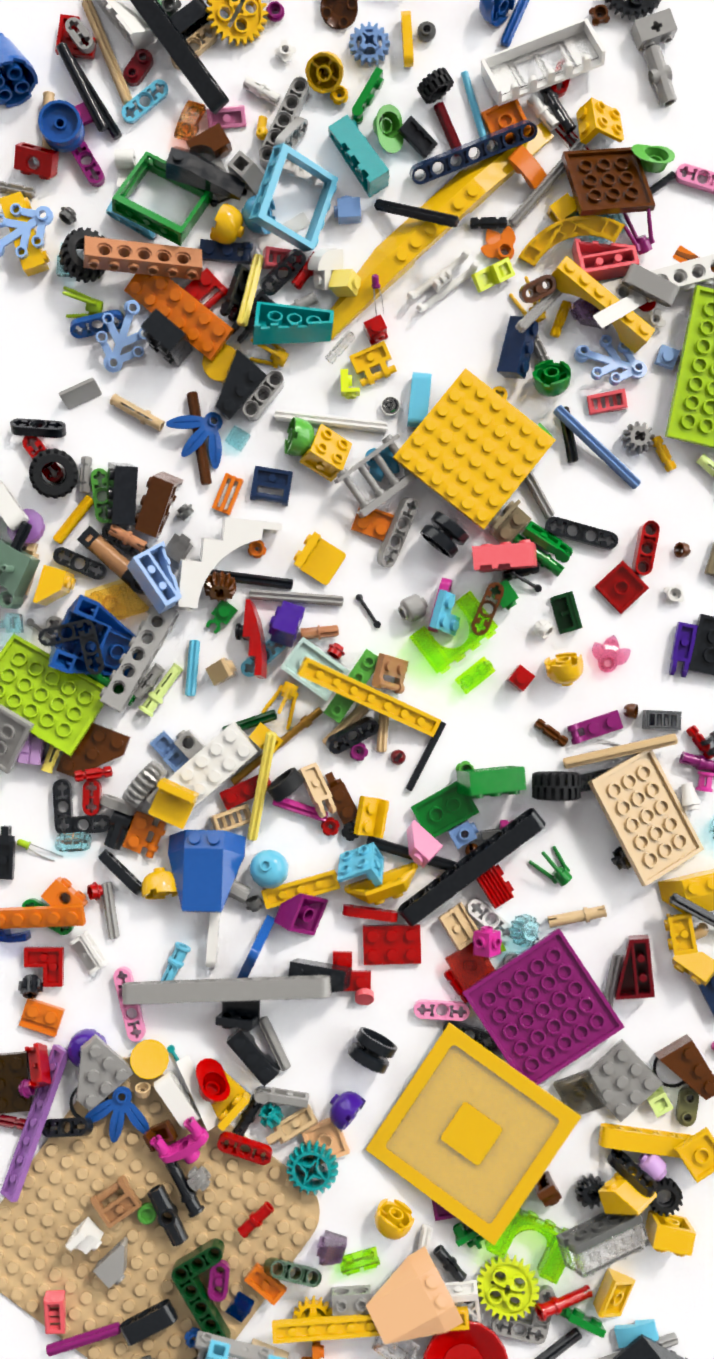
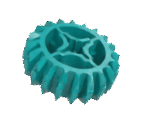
M309 1140L307 1147L303 1142L300 1144V1148L296 1146L293 1150L294 1153H290V1159L286 1163L288 1166L286 1172L290 1174L288 1179L289 1181H294L293 1188L300 1186L299 1192L305 1189L307 1195L310 1194V1191L317 1195L318 1190L323 1194L325 1188L330 1189L331 1183H335V1176L339 1172L336 1169L339 1166V1163L335 1161L337 1157L336 1155H331L332 1149L325 1150L326 1144L324 1143L320 1147L318 1146V1141L315 1142V1145H312V1142ZM307 1155H314L313 1158H309V1157H306V1156H307ZM320 1159L325 1162L328 1171L320 1164ZM315 1162H316L315 1167H314V1168L311 1170V1172L309 1173L310 1168H311V1167L315 1164ZM298 1165L300 1166V1169H302V1170L304 1171L305 1176H303V1175L300 1173V1171H299V1169H298Z

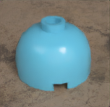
M271 849L262 850L253 857L250 864V874L253 881L260 887L273 889L282 885L287 879L289 865L285 857L278 851Z

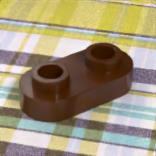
M547 274L524 284L519 290L520 299L524 303H534L552 294L557 286L556 279L552 275ZM543 282H546V288H543ZM527 290L530 291V296H529V297H527V295H526V291H527Z

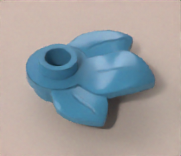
M387 446L379 454L393 474H397L400 472L399 465L393 459L394 455ZM377 448L368 450L365 457ZM370 459L366 462L370 466V474L375 480L381 482L384 478V473L378 464Z

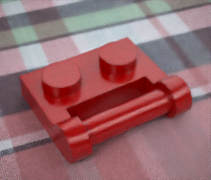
M208 268L201 273L200 280H193L184 288L199 302L217 288L219 291L203 304L209 310L224 296L226 297L228 289Z

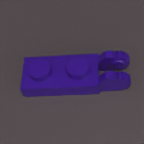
M677 622L670 658L669 675L674 676L677 662L680 661L683 662L680 676L683 678L687 676L689 663L692 660L698 625Z

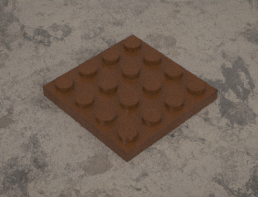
M632 147L563 151L561 158L580 216L645 212L648 208L651 211L654 210L656 205L641 161L633 154Z

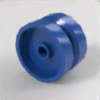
M64 100L50 101L43 106L39 113L38 124L47 144L52 149L64 153L78 148L84 140L85 129L75 106Z

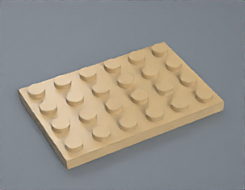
M653 750L637 753L588 782L642 886L649 885L704 850Z

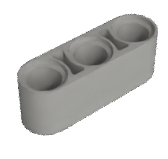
M634 263L630 264L622 280V284L665 307L672 306L680 291V287Z
M277 370L269 372L246 400L242 410L247 420H258L282 391L285 382L281 372ZM279 378L281 381L279 384L273 385L271 380ZM263 392L269 394L265 400L259 399V395ZM250 407L257 409L253 415L247 414V410Z

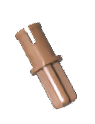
M318 625V627L301 628V638H319L321 640V638L339 636L337 625L321 627Z

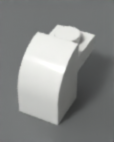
M322 248L312 254L308 263V269L314 270L313 282L315 289L330 290L328 286L331 270L344 269V249Z

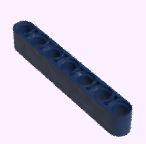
M522 120L414 164L409 171L410 177L419 185L435 180L533 140L538 133L537 126L529 120ZM530 125L531 132L528 135H524V128ZM508 133H512L513 139L506 143L505 136ZM490 140H494V148L488 150L487 143ZM476 147L477 154L474 157H469V150ZM459 155L458 163L451 164L452 156ZM441 162V169L434 172L432 169L434 163ZM422 169L423 176L420 179H416L414 176L415 172Z

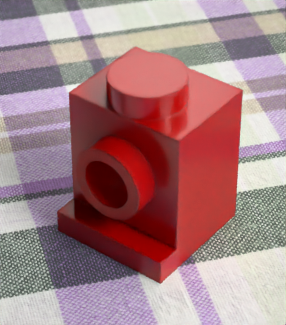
M381 314L363 322V329L371 346L389 338L387 326Z

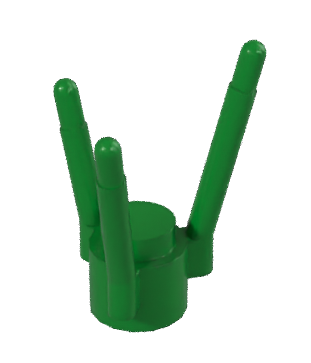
M552 846L562 867H557L544 851L541 852L554 869L553 875L529 860L530 865L551 879L554 884L558 883L562 887L572 879V875L569 873L570 869L565 864L556 846Z

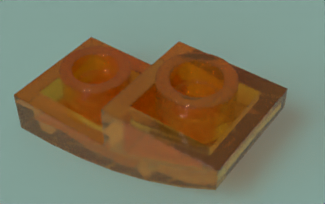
M191 100L187 101L177 122L174 138L188 141L196 136L199 131L198 123L206 112L205 104Z

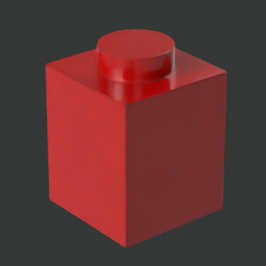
M519 664L506 681L520 692H523L535 678V675Z

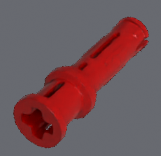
M584 1285L558 1298L552 1296L549 1298V1301L542 1304L536 1303L535 1311L538 1318L544 1322L547 1320V1317L554 1314L556 1316L560 1315L563 1309L593 1296L592 1291L587 1292L590 1287Z

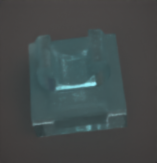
M4 614L5 620H0V629L5 628L6 633H24L22 614Z

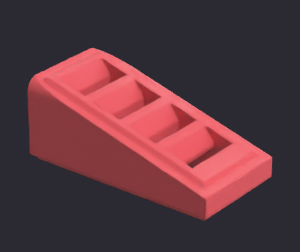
M266 246L263 249L264 261L262 269L272 270L278 264L277 255H280L281 261L291 250ZM295 254L294 256H296V262L299 263L301 261V255L297 256ZM269 255H272V262H269ZM288 262V265H289L290 268L293 270L294 267L292 266V263L290 264V263ZM281 267V268L279 269V270L288 271V269H287L286 267Z
M625 388L587 396L589 415L628 409ZM620 395L621 405L617 404L616 396ZM609 397L613 398L614 406L610 407ZM601 398H605L606 408H602ZM593 399H597L598 409L596 410L594 409Z
M48 1290L43 1300L45 1334H65V1290ZM50 1323H60V1325H50Z

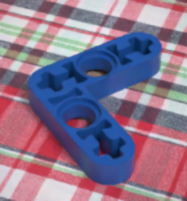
M267 914L237 978H248L272 929L274 917Z

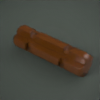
M538 718L533 726L538 730H542L543 734L551 740L557 741L556 743L561 747H564L568 742V738L560 735V732L549 724L546 725L545 721Z

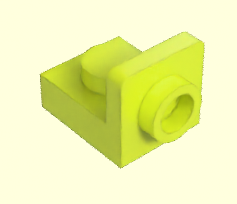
M340 369L341 396H345L346 399H355L356 396H360V388H348L352 387V375H348V369Z

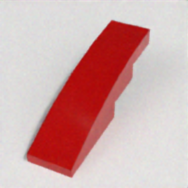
M246 599L242 637L249 641L248 656L255 660L254 676L259 679H267V652L261 619L255 603L250 599Z

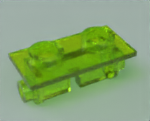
M483 656L454 680L464 693L468 694L496 670L493 668L492 663Z
M376 1246L339 1256L341 1273L343 1275L347 1274V1276L361 1272V1267L365 1271L381 1265Z

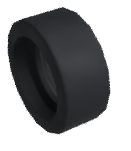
M295 767L290 768L268 786L267 792L275 802H280L294 793L303 784L304 778Z

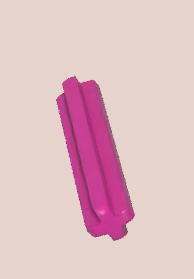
M288 798L280 802H275L273 799L272 802L273 806L321 822H325L328 816L326 811V817L320 818L315 807Z

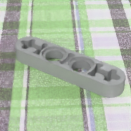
M405 497L400 501L377 555V562L380 566L390 568L396 563L419 508L418 501L415 498ZM401 518H403L405 521V525L402 529H400L398 526V522ZM393 536L397 537V544L395 546L391 545ZM385 556L389 558L388 562L384 559Z

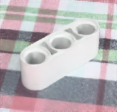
M0 479V515L9 528L15 532L19 529L21 522H28L29 518L8 487Z
M172 1071L154 1082L156 1091L183 1129H186L183 1124L187 1118L190 1120V1117L193 1116L196 1121L201 1119L195 1103Z

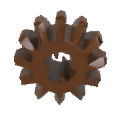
M214 571L212 574H209L203 586L205 596H209L210 600L216 599L217 602L220 600L226 602L227 599H232L237 587L235 577H231L230 573L224 574L223 571L220 573Z

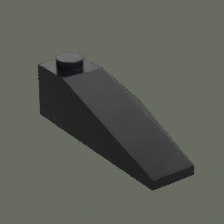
M179 146L171 147L166 161L167 179L240 201L245 187L244 182L195 151Z

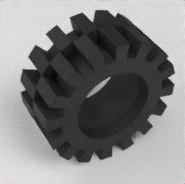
M440 67L437 71L433 70L431 74L429 73L426 78L422 79L423 82L418 84L417 91L426 104H431L445 96L446 92H449L451 87H453L454 81L446 68Z
M665 1176L662 1180L656 1182L658 1185L656 1194L658 1195L664 1189L671 1192L670 1200L662 1203L656 1197L649 1206L658 1215L662 1216L664 1214L665 1217H668V1213L674 1215L675 1209L677 1211L680 1210L678 1206L683 1205L681 1201L683 1200V1195L677 1183L670 1177L668 1179Z

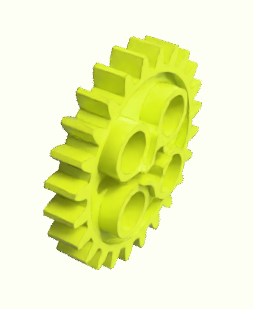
M508 1253L505 1259L502 1258L501 1254L498 1255V1260L492 1256L491 1264L485 1261V1268L481 1267V1274L477 1276L479 1281L477 1286L480 1289L478 1296L482 1297L480 1304L486 1303L485 1311L492 1309V1316L498 1313L499 1320L502 1319L503 1315L506 1316L507 1322H509L510 1316H513L514 1320L517 1321L518 1315L525 1318V1311L530 1314L531 1307L535 1308L536 1302L534 1300L539 1299L537 1292L540 1290V1286L536 1285L539 1279L533 1278L535 1270L529 1271L530 1263L524 1266L523 1258L518 1262L516 1261V1255L513 1256V1259H510ZM499 1271L503 1272L505 1277H498L496 1273ZM521 1278L524 1280V1283L518 1284L515 1279ZM498 1291L501 1295L497 1297L491 1292ZM516 1297L520 1301L514 1303L510 1300V1298Z

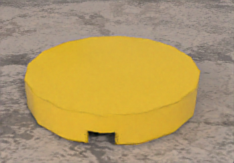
M225 344L213 361L203 355L202 365L206 375L214 381L223 383L236 350Z
M153 1039L143 1040L138 1043L130 1056V1063L134 1073L144 1079H154L162 1075L169 1062L166 1047L161 1042Z

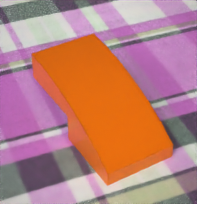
M519 145L508 158L515 172L522 174L530 189H536L547 176L538 161L523 145Z

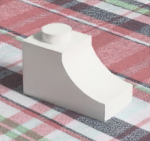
M87 1217L74 1229L65 1246L70 1251L78 1249L87 1254L91 1249L95 1251L101 1245V1238L104 1233Z

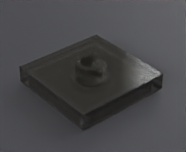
M588 1069L553 1083L562 1102L579 1115L606 1106V1101Z

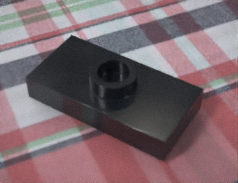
M412 115L397 130L423 159L438 144Z

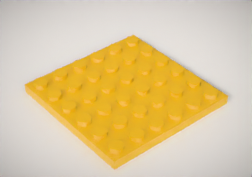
M465 368L393 456V459L470 521L484 530L556 440Z

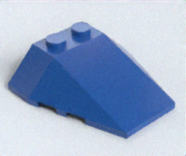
M80 594L67 609L61 625L83 619H88L94 623L105 665L104 671L101 674L110 676L114 670H118L121 656L129 651L130 647L128 645L131 639L137 636L99 602ZM87 623L80 629H77V625L73 626L76 630V636H80L79 631H85L87 634L89 629H92ZM64 628L61 632L62 637L70 638L72 636V629ZM57 632V634H56L55 637L57 638V641H60V638H59L58 632ZM80 640L51 647L48 666L65 673L91 675L86 668ZM88 642L85 646L86 651L89 653L94 652L96 644ZM136 652V653L134 654V656H133V659H134V660H135V657H136V655H137L138 652ZM99 653L95 656H87L88 660L92 658L93 661L90 669L98 671V667L101 664L96 662L95 657H99ZM131 668L124 671V676L128 675Z
M183 830L169 835L168 857L182 912L222 913L232 884L237 877L239 867L245 858L246 837L225 830Z

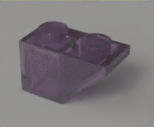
M325 1230L324 1235L319 1237L316 1256L319 1257L318 1265L340 1264L347 1247V1236Z

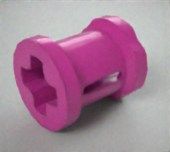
M698 771L699 780L695 790L713 792L712 780L714 773Z

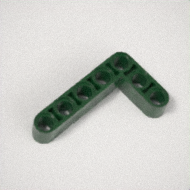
M214 1238L178 1259L174 1264L171 1277L201 1330L230 1338L231 1332L214 1302L209 1298L207 1290L198 1277L199 1274L219 1263L223 1257L224 1243L222 1240ZM211 1249H217L219 1253L214 1254L211 1252ZM194 1259H200L203 1263L198 1264ZM177 1269H183L186 1273L181 1274ZM187 1286H193L195 1290H189ZM197 1303H203L205 1307H199ZM213 1320L215 1324H210L207 1321Z

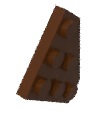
M93 723L71 757L62 753L56 771L74 777L75 771H85V769L99 767L125 755L131 737Z

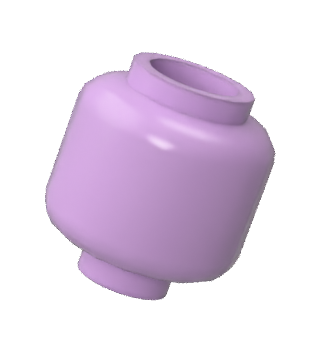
M642 1153L638 1157V1165L656 1182L665 1177L667 1165L659 1155Z

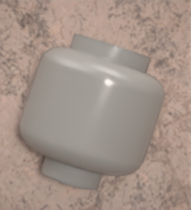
M413 594L401 600L398 611L403 620L414 622L426 615L428 604L425 598Z

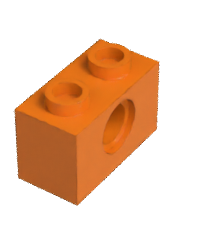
M61 876L55 879L41 895L51 906L84 905L85 907L88 903L85 894L79 890L76 891L72 887V883L67 878H62ZM63 893H66L70 896L69 902L63 901Z

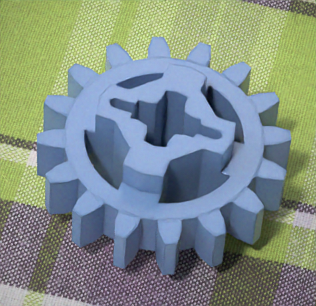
M368 22L367 26L361 23L360 29L355 27L354 34H350V54L354 55L355 61L360 59L362 66L365 62H368L369 67H371V62H374L377 66L378 60L384 61L385 55L389 54V34H384V27L378 29V23H375L374 26H371L370 22ZM380 40H381V42H382V47H381V48L379 47V41H380Z

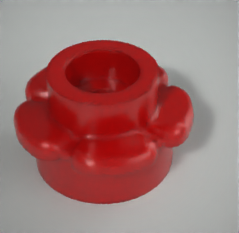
M338 643L329 644L327 653L331 657L340 660L345 655L343 646Z
M327 817L326 821L321 823V829H323L325 835L330 836L338 833L340 824L333 817Z
M93 882L87 886L89 899L97 901L103 895V888L100 884L98 885L96 882Z

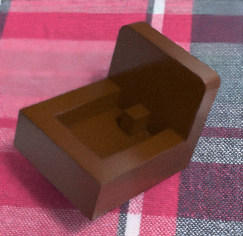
M169 1119L152 1125L143 1134V1139L150 1152L156 1151L150 1144V1140L154 1136L161 1135L166 1143L174 1141L178 1137Z

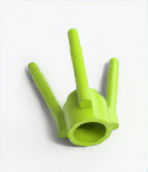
M63 287L66 290L62 292L63 295L85 302V311L89 312V314H66V318H80L102 313L103 301L69 287Z

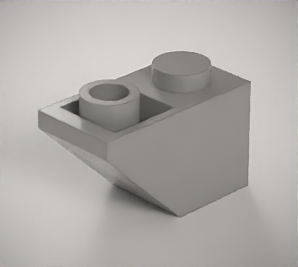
M239 150L227 164L229 173L244 182L245 188L254 195H257L264 174L248 156Z

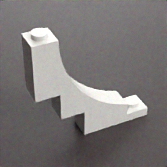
M223 517L221 539L201 538L199 560L180 559L178 588L181 599L176 603L178 607H181L180 610L192 611V608L198 607L200 593L207 577L217 563L227 554L242 545L262 540L263 529H265V533L276 534V530L282 531L283 523Z

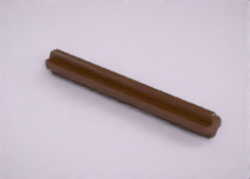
M191 391L187 393L190 415L201 416L198 393ZM193 428L192 432L194 433L199 428ZM204 441L196 450L201 485L212 484L206 441Z

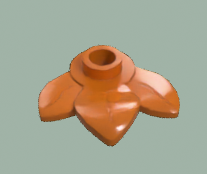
M507 226L501 234L487 229L485 237L487 244L480 248L482 253L488 258L502 260L509 257V260H511L514 255L513 245L516 241L513 229ZM506 250L508 254L503 255L501 251Z

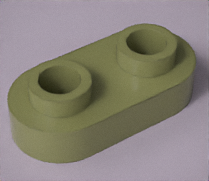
M684 1086L679 1090L675 1113L677 1121L685 1127L692 1126L695 1123L699 1104V1094L690 1086ZM689 1095H692L691 1100H687ZM689 1114V1119L685 1120L684 1116Z

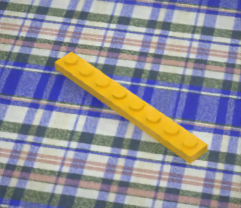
M306 656L297 672L298 676L431 737H434L441 723V719Z

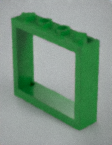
M146 151L112 197V211L181 246L213 199V192L167 179L166 161ZM148 171L201 197L182 226L128 199Z

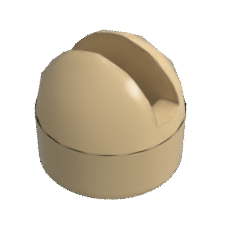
M147 1082L137 1083L135 1086L137 1098L146 1099L149 1097L151 1092L150 1084Z

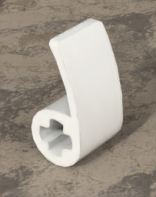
M135 149L114 150V161L117 168V188H120L136 166Z

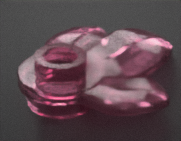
M615 635L608 637L603 644L594 642L592 647V654L598 660V667L606 673L614 671L617 665L625 664L631 653L629 648L620 649ZM605 660L610 661L609 667L604 665Z

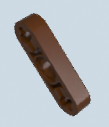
M493 582L487 586L471 623V631L477 636L487 633L503 597L504 587L498 582ZM495 586L498 587L500 594L494 596L493 600H497L496 604L491 600H485L486 596L488 598L491 597L492 591H490V588ZM486 603L493 607V611L489 615L484 614L482 611V606ZM480 614L484 618H489V621L484 620L483 627H485V630H480V632H477V627H475V623L479 624L482 619L478 618V615Z

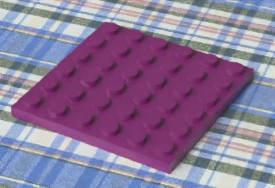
M557 928L462 991L509 1065L537 1085L625 1028L560 928Z

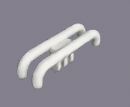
M463 250L456 260L415 291L407 293L409 300H415L431 287L437 292L424 303L417 304L416 309L418 312H424L477 271L479 264L473 262L464 273L452 280V272L469 257L468 250Z

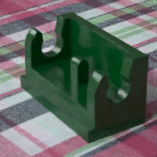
M573 591L549 598L559 635L583 628Z

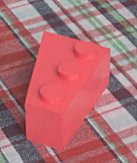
M574 239L572 246L574 262L596 281L624 277L631 263L639 265L637 250L634 245L611 243L609 245L601 244L599 241L584 242L580 241L581 239Z
M529 539L519 540V543L511 544V542H500L499 545L482 544L481 546H472L474 570L480 573L538 567L536 544Z

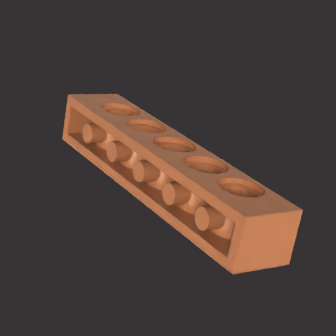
M85 236L83 268L200 280L203 268L202 249Z

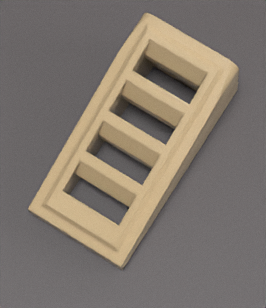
M248 803L214 814L210 816V820L214 830L229 831L250 823L251 812ZM242 809H243V812H244V815H245V818H246V820H244V821L242 820V817H241V814H240V811H239V810H242ZM234 812L236 813V816H237V819H238V823H235V820H234V817H233V814H232V813H234ZM226 815H228L231 823L229 826L225 818ZM217 818H221L223 828H220Z

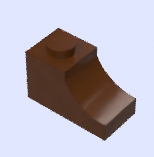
M220 123L186 141L188 150L195 151L198 154H210L215 158H224L232 151L231 142Z
M549 1171L544 1172L534 1188L538 1198L545 1207L553 1206L559 1202L562 1196Z

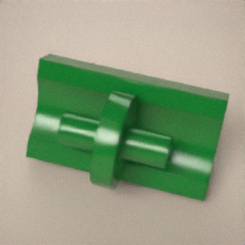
M462 1222L453 1226L455 1242L458 1247L467 1242L469 1248L474 1245L478 1249L482 1248L481 1241L485 1238L471 1228L466 1230Z

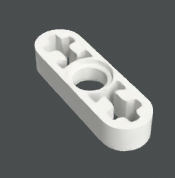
M472 898L468 901V912L484 926H491L494 930L502 921L500 925L504 929L509 927L508 931L510 934L508 936L506 934L502 936L501 931L502 941H510L514 937L515 931L512 925L482 900ZM473 903H480V909L482 911H485L482 915V918H479V916H481L480 912H478L477 910H475L474 912L472 911L473 908L471 905ZM489 914H493L496 917V922L492 925L485 922V918Z
M210 912L206 967L216 968L221 913Z

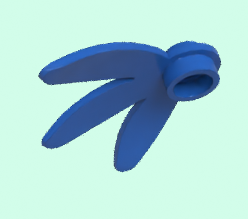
M210 412L205 417L184 415L166 422L167 427L174 429L199 428L185 443L181 456L186 457L196 451L206 438L209 437L208 451L210 462L214 469L219 467L222 456V443L218 430L222 427L223 420L218 413ZM211 418H214L217 423L213 424Z
M125 1086L115 1089L112 1099L98 1104L84 1117L90 1118L94 1123L113 1111L109 1126L112 1142H116L121 1135L125 1113L132 1125L144 1134L149 1129L148 1122L142 1112L130 1102L132 1092ZM123 1093L126 1098L124 1100H120L118 1097L119 1094Z

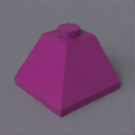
M300 893L280 905L274 922L288 931L315 936L328 899Z

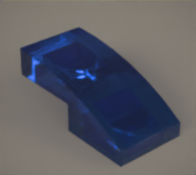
M0 929V942H23L32 938L30 930L11 934L10 929Z

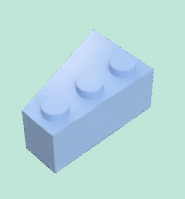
M164 541L134 556L127 565V568L159 614L175 606L181 599L175 575L172 574L170 567L171 562L165 551Z

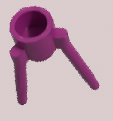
M650 208L647 209L649 237H646V234L638 237L627 213H623L628 227L625 225L623 228L632 244L636 246L638 255L652 250L651 244L655 243L653 237Z

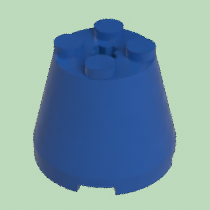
M0 32V105L10 108L21 105L32 97L31 92L35 85L38 84V77L29 60L9 38Z

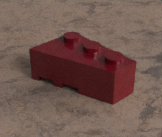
M648 934L628 936L621 965L615 1000L654 998L655 990Z

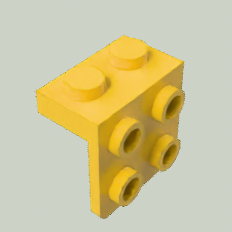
M591 97L576 112L581 143L587 145L598 133L620 143L624 140L621 114L616 108H612L602 101Z
M314 531L312 535L309 534L303 543L305 544L303 550H298L294 556V566L323 585H328L346 558V554L322 539L321 535Z

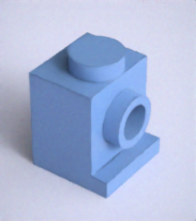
M468 820L448 830L457 849L477 839L476 833L479 832L474 822L469 823ZM462 831H468V836L462 837Z

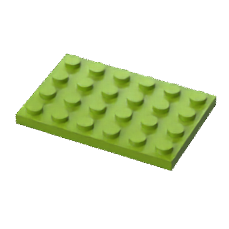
M13 633L0 652V704L33 723L34 726L30 732L32 735L71 757L104 707L99 695L105 686L83 673L70 674L48 666L50 654Z

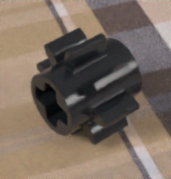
M618 846V848L612 851L614 858L611 861L619 870L622 868L628 870L632 867L622 847Z
M29 974L24 976L23 981H19L18 990L20 994H23L24 998L33 999L39 995V992H43V983L37 975Z

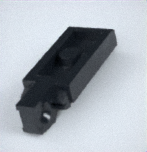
M12 825L1 826L0 879H14L16 840L15 836H11Z

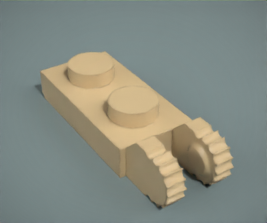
M315 762L300 768L298 772L304 778V786L313 805H315V810L319 817H326V811L322 804L323 801H325V805L331 814L336 813L332 794L317 763Z

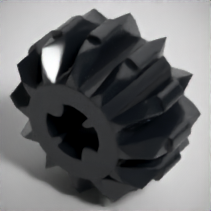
M591 1173L589 1178L582 1175L583 1181H577L578 1187L574 1189L575 1193L578 1194L576 1196L578 1202L582 1201L583 1207L589 1205L592 1210L594 1205L600 1208L601 1199L598 1191L604 1186L605 1181H601L600 1176L594 1178Z

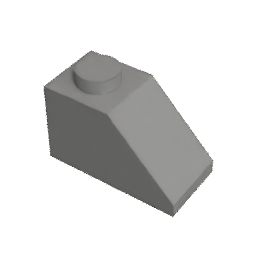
M126 1236L97 1262L93 1270L108 1288L114 1283L118 1285L125 1277L124 1272L127 1268L128 1239Z

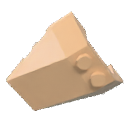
M425 1246L408 1255L366 1304V1308L384 1344L446 1333L463 1323Z

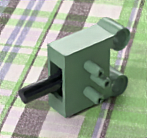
M24 521L21 522L12 544L0 538V585L7 589V591L0 593V606L3 608L19 609L23 605L25 592L41 561L22 550L32 529V525Z

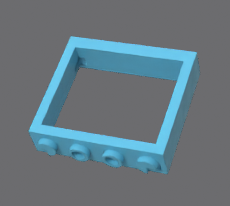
M285 143L275 145L249 220L303 252L314 250L318 244L320 231L325 224V216L331 207L332 196L337 190L339 178ZM286 159L324 182L305 238L267 216Z

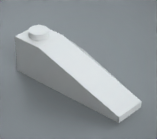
M95 0L135 52L139 49H145L155 41L152 30L140 15L117 0Z

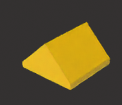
M608 1267L593 1301L597 1315L600 1318L621 1316L636 1280Z

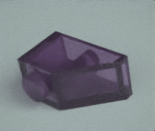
M582 298L573 302L570 308L573 319L578 320L581 325L604 330L609 329L612 325L611 323L602 328L593 317L600 310Z

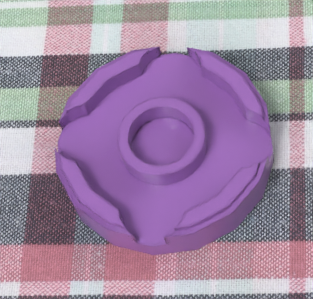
M27 508L23 510L29 518L27 523L32 525V529L24 546L38 542L45 531L43 517L37 511ZM7 525V533L13 541L18 529L13 532Z

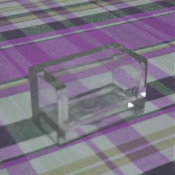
M376 1336L371 1349L386 1359H416L420 1345L411 1339L384 1344L381 1337Z

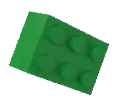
M509 765L456 771L458 794L465 795V798L502 796V794L516 795L520 794V790H527L525 766Z

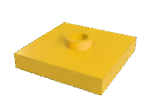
M707 1127L674 1147L696 1183L714 1173V1137Z

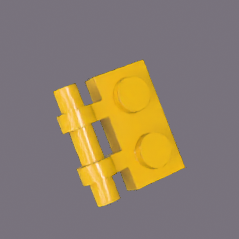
M384 341L349 356L356 374L359 375L364 372L366 376L359 380L362 387L368 384H375V381L383 377L386 379L391 374L397 372L395 365L389 367L386 365V362L392 360V357ZM380 365L381 370L372 374L370 369Z

